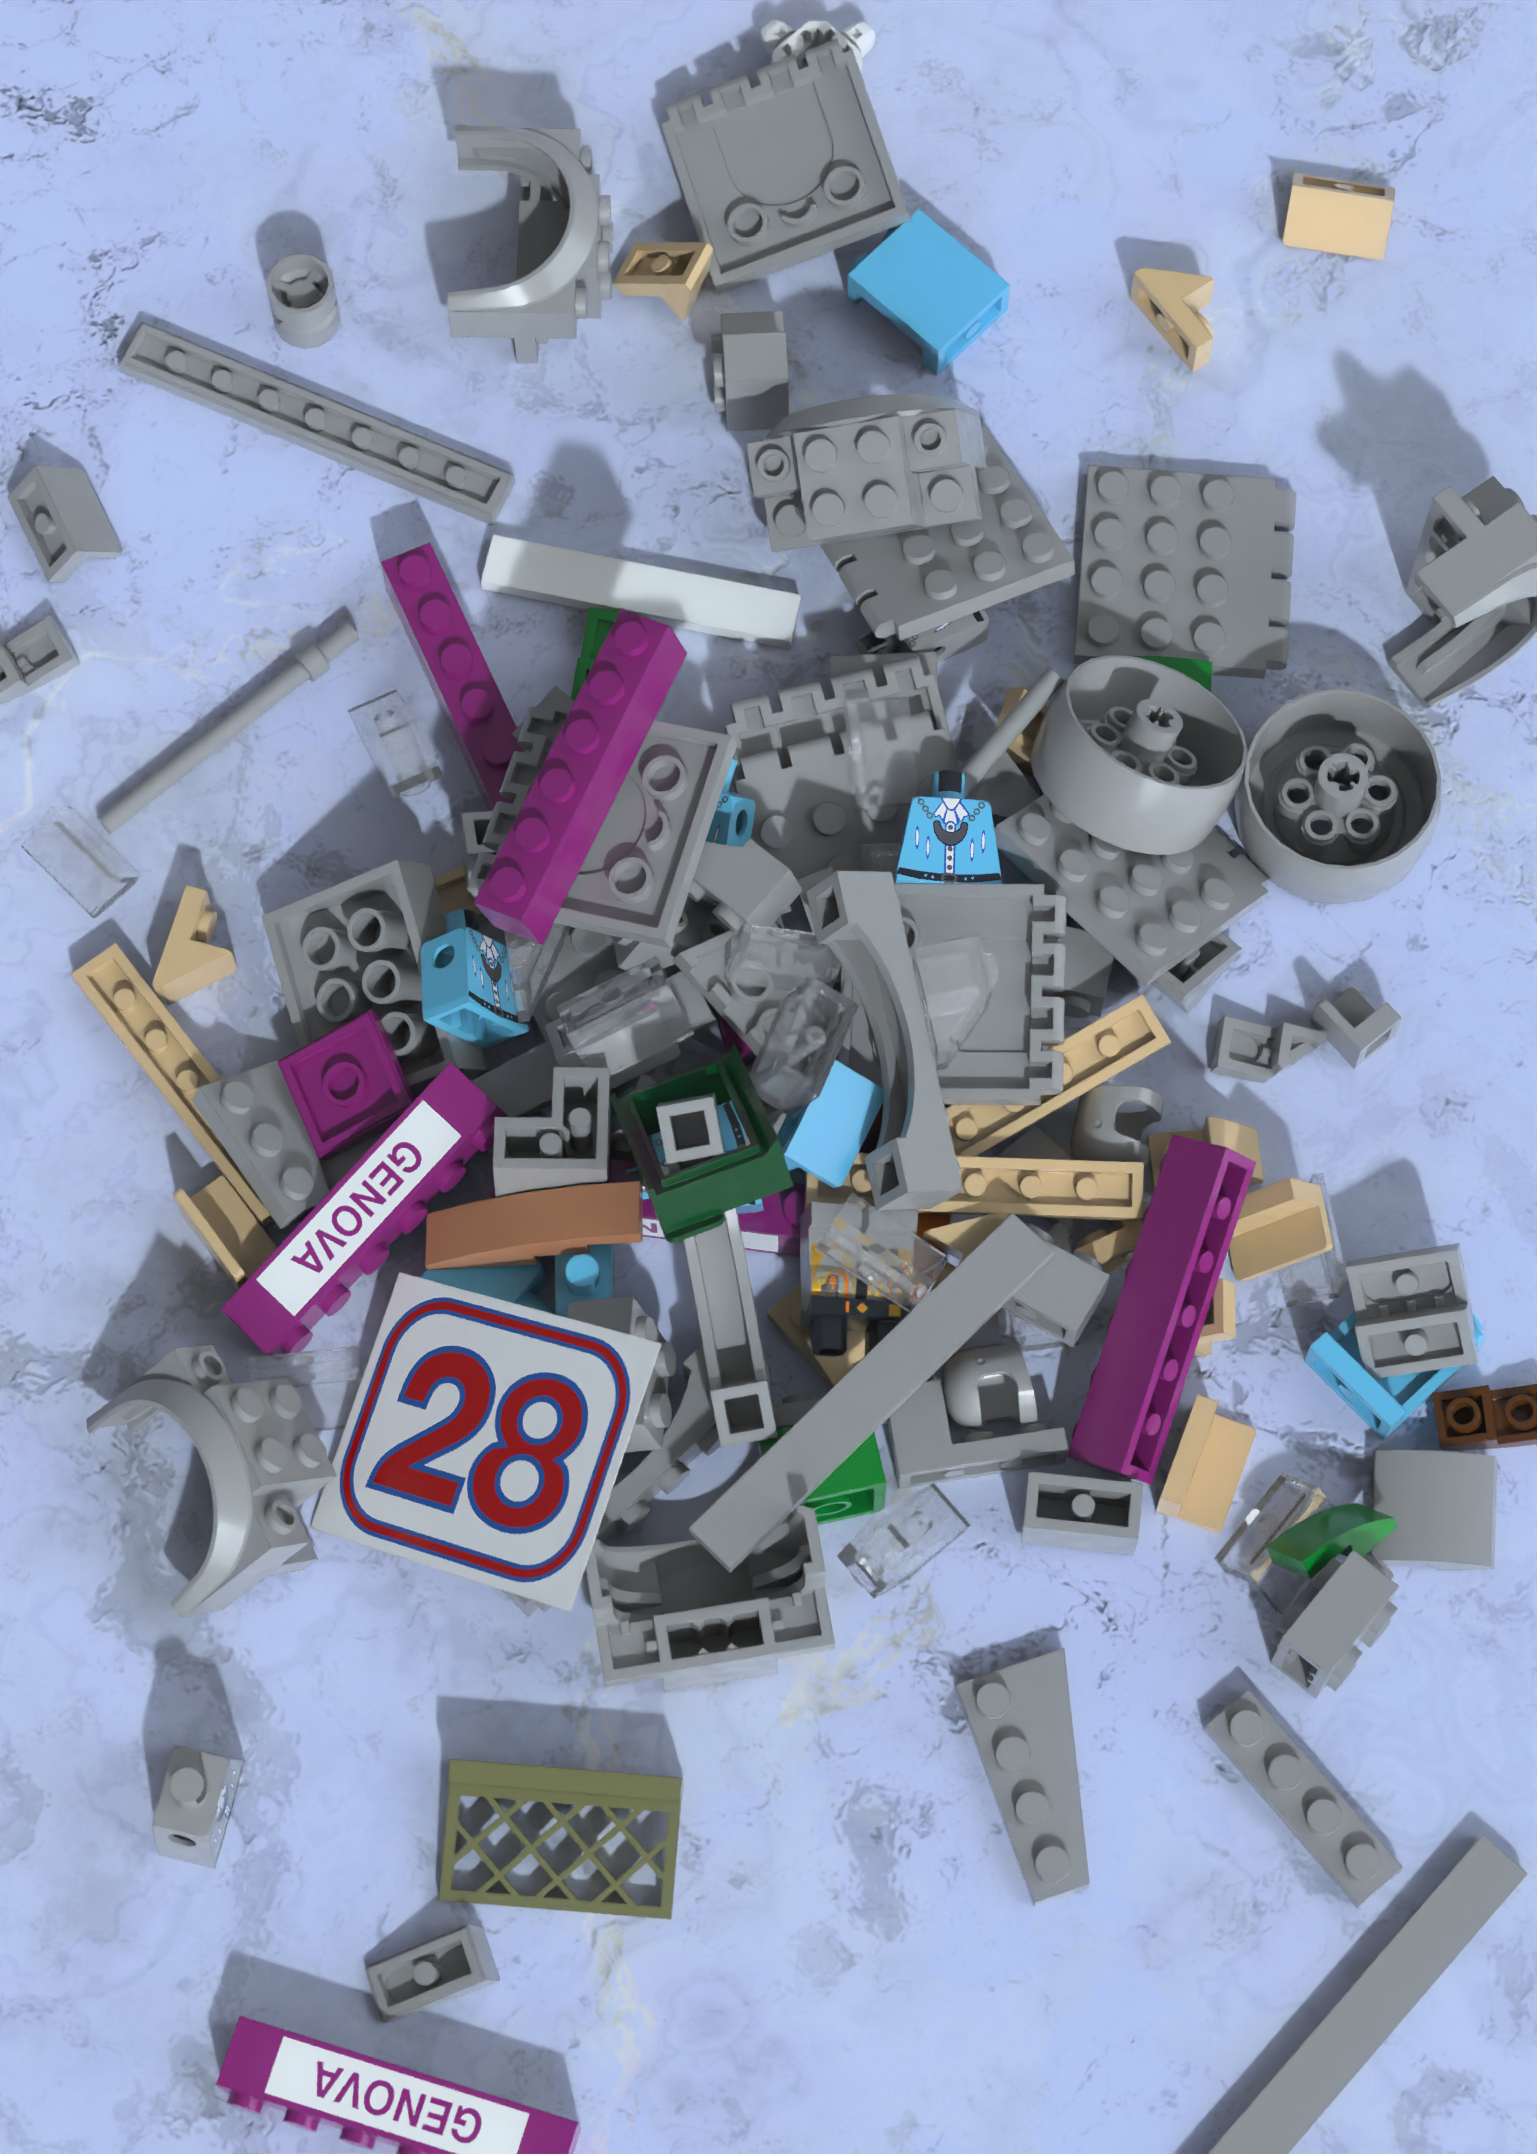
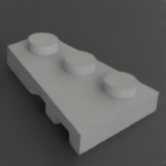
M277 1061L198 1088L192 1101L280 1229L303 1221L329 1193L319 1158Z

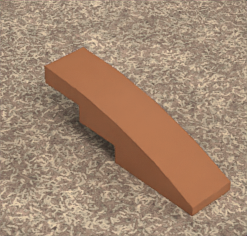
M640 1181L532 1191L476 1201L428 1213L425 1267L427 1270L538 1265V1256L590 1254V1245L643 1242L642 1185Z

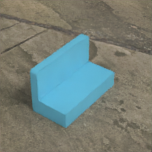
M837 1060L833 1063L819 1097L802 1107L806 1097L802 1099L805 1090L802 1092L801 1090L811 1070L810 1067L777 1134L789 1171L801 1168L833 1188L843 1185L883 1103V1088Z

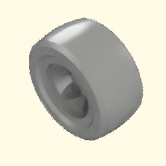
M1107 655L1091 658L1077 666L1056 692L1045 710L1038 727L1030 758L1034 776L1043 793L1058 811L1078 828L1098 840L1121 849L1143 854L1172 855L1189 851L1196 847L1213 830L1230 805L1239 787L1246 765L1248 749L1244 733L1233 714L1216 696L1201 684L1181 672L1155 661L1133 656Z
M1330 689L1311 692L1287 702L1269 716L1249 742L1246 765L1241 782L1235 793L1234 802L1235 819L1240 841L1250 860L1270 878L1271 882L1288 893L1320 903L1345 904L1364 901L1390 890L1405 878L1428 848L1441 810L1442 781L1436 752L1424 730L1405 711L1386 699L1356 690ZM1320 765L1319 770L1310 769L1313 766ZM1338 783L1348 786L1349 790H1339ZM1376 785L1384 800L1373 799L1369 794V788ZM1295 788H1300L1307 793L1308 799L1300 804L1294 803L1288 798V794ZM1358 818L1366 819L1370 822L1372 830L1365 834L1357 833L1352 829L1351 822ZM1315 820H1324L1330 825L1331 831L1326 835H1317L1311 830L1310 824Z

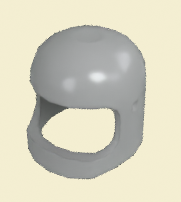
M1126 1085L1097 1086L1081 1095L1078 1101L1071 1138V1150L1074 1159L1144 1162L1145 1167L1151 1152L1148 1146L1140 1142V1138L1148 1125L1161 1120L1165 1103L1163 1097L1145 1087ZM1125 1102H1135L1147 1108L1145 1111L1134 1113L1117 1112L1118 1107Z
M1017 1341L960 1350L953 1354L946 1362L942 1376L943 1396L949 1415L957 1424L968 1429H981L983 1424L998 1420H1011L1017 1422L1020 1427L1037 1423V1406L1033 1386Z

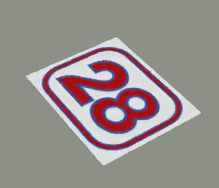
M399 1272L332 1463L337 1476L324 1486L310 1528L571 1612L662 1343Z

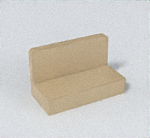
M1293 173L1283 244L1291 247L1382 260L1385 256L1395 202V188Z
M221 1175L190 1198L182 1187L172 1193L180 1214L237 1291L277 1249L276 1245L224 1175Z
M1289 1177L1246 1194L1229 1245L1234 1275L1237 1280L1246 1282L1332 1249L1333 1242L1321 1185Z
M1197 1394L1156 1511L1214 1533H1219L1222 1531L1252 1447L1256 1430L1251 1426L1215 1414L1219 1401Z

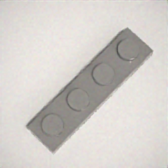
M1247 1690L1205 1725L1204 1731L1356 1908L1402 1870L1403 1866L1250 1690Z

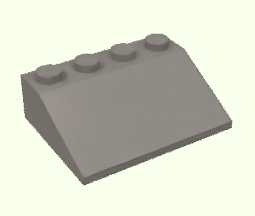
M396 859L262 915L298 1048L300 1049L372 1010L378 1013L414 1097L420 1095L450 1062L468 1078L489 1071L482 1048L423 1020L420 949L425 942L446 934L445 916L430 864Z

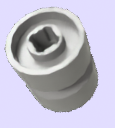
M295 254L279 260L269 271L266 281L275 330L283 341L293 347L303 349L319 347L335 335L340 324V313L332 272L325 262L312 255Z

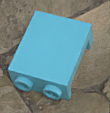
M918 209L911 215V221L888 229L883 242L870 254L864 252L853 261L847 272V298L855 305L864 298L922 347V364L938 376L1008 310L1010 284L923 211Z
M1354 1311L1330 1334L1325 1332L1309 1347L1304 1362L1384 1441L1433 1395L1432 1393H1436L1464 1365L1374 1379L1363 1368L1354 1328L1357 1322L1356 1312ZM1472 1313L1477 1351L1479 1352L1485 1336L1481 1332V1323Z

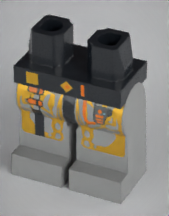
M810 1202L800 1217L801 1303L803 1308L801 1310L800 1328H810L809 1334L813 1355L827 1357L843 1356L847 1351V1331L865 1332L866 1356L913 1310V1303H911L913 1294V1238L917 1232L918 1210L876 1211V1207L868 1206L861 1215V1205Z

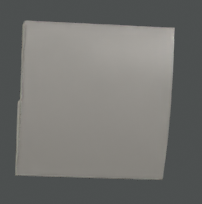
M1459 1243L1348 1261L1346 1271L1357 1317L1354 1328L1363 1368L1374 1379L1478 1363L1473 1315Z
M1375 1450L1373 1510L1393 1517L1397 1527L1372 1549V1556L1379 1559L1386 1566L1433 1565L1438 1570H1494L1497 1458L1490 1455L1449 1451Z

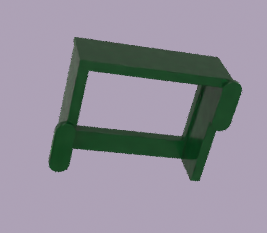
M735 1043L722 1061L717 1060L625 1094V1097L619 1099L616 1098L615 1093L609 1095L624 1139L665 1239L668 1242H679L719 1227L725 1221L723 1212L793 1187L778 1136ZM715 1093L717 1106L731 1101L750 1145L664 1176L648 1138L649 1135L660 1132L656 1106L659 1103Z

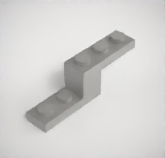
M941 1379L926 1381L882 1424L888 1426L898 1489L1063 1464L1066 1462L1068 1453L1065 1428L1050 1429V1424L1048 1423L1028 1424L1018 1428L1016 1435L996 1438L994 1433L989 1431L971 1433L963 1436L961 1443L952 1444ZM798 1393L783 1398V1404L774 1405L778 1428L794 1426L822 1398L816 1399L814 1393Z

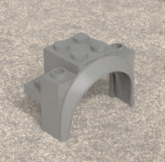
M455 125L454 136L458 152V169L506 171L521 175V186H523V198L519 200L516 281L497 287L448 292L447 310L451 337L514 338L517 363H538V344H548V338L577 339V319L601 318L602 298H611L612 270L610 267V253H613L611 195H601L600 174H592V150L582 149L580 129Z
M892 394L822 404L798 411L783 418L763 441L746 443L754 497L763 498L765 503L771 552H782L982 520L976 471L987 470L980 414L979 411L949 397L929 394Z
M1494 476L1463 497H1460L1451 486H1448L1432 498L1405 593L1433 624L1434 628L1392 656L1389 662L1390 668L1424 708L1433 707L1489 675L1511 659L1537 635V515H1530L1519 495L1510 488L1505 489Z
M213 1345L174 1348L117 1397L86 1419L89 1434L95 1433L101 1427L127 1425L129 1432L138 1431L158 1413L163 1411L186 1431L202 1458L212 1492L213 1531L210 1547L201 1568L170 1602L172 1608L180 1617L224 1610L266 1576L305 1570L318 1559L308 1539L307 1531L299 1521L295 1508L335 1478L337 1474L327 1456L323 1442L318 1438L303 1407L302 1399L294 1389L289 1378L234 1383L228 1376L226 1367Z
M803 1505L796 1506L792 1514L767 1536L731 1573L696 1539L630 1547L606 1546L600 1539H595L586 1565V1573L605 1687L662 1678L664 1692L778 1674L779 1658L835 1649L825 1590L826 1571L815 1509Z

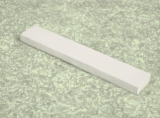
M498 535L492 536L481 578V587L484 590L589 610V607L617 612L623 609L672 627L791 650L802 604V595Z

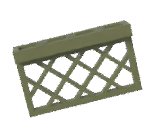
M459 1759L449 1760V1791L439 1900L672 1919L684 1778ZM461 1796L485 1797L500 1817L477 1837L473 1838L459 1821ZM495 1798L519 1801L505 1811ZM528 1801L543 1802L558 1820L533 1843L530 1842L510 1818ZM553 1803L576 1806L563 1816ZM586 1806H597L602 1808L616 1826L589 1848L568 1821ZM611 1808L633 1809L634 1811L621 1821ZM644 1810L668 1812L666 1838L647 1853L626 1826ZM505 1822L526 1849L500 1870L479 1843ZM563 1827L583 1850L584 1854L558 1875L537 1848ZM459 1831L468 1844L456 1854ZM621 1831L642 1858L616 1880L594 1853ZM665 1848L664 1870L662 1871L652 1858ZM474 1849L495 1876L477 1891L453 1889L455 1864ZM530 1854L533 1855L553 1879L535 1896L520 1895L505 1876ZM587 1859L593 1862L611 1884L593 1901L579 1900L563 1881ZM646 1863L662 1880L660 1906L636 1904L621 1886ZM500 1881L510 1894L487 1891ZM558 1885L568 1899L544 1896ZM616 1890L626 1903L602 1901Z

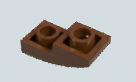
M1537 1384L1490 1390L1489 1385L1432 1393L1441 1450H1478L1537 1445Z

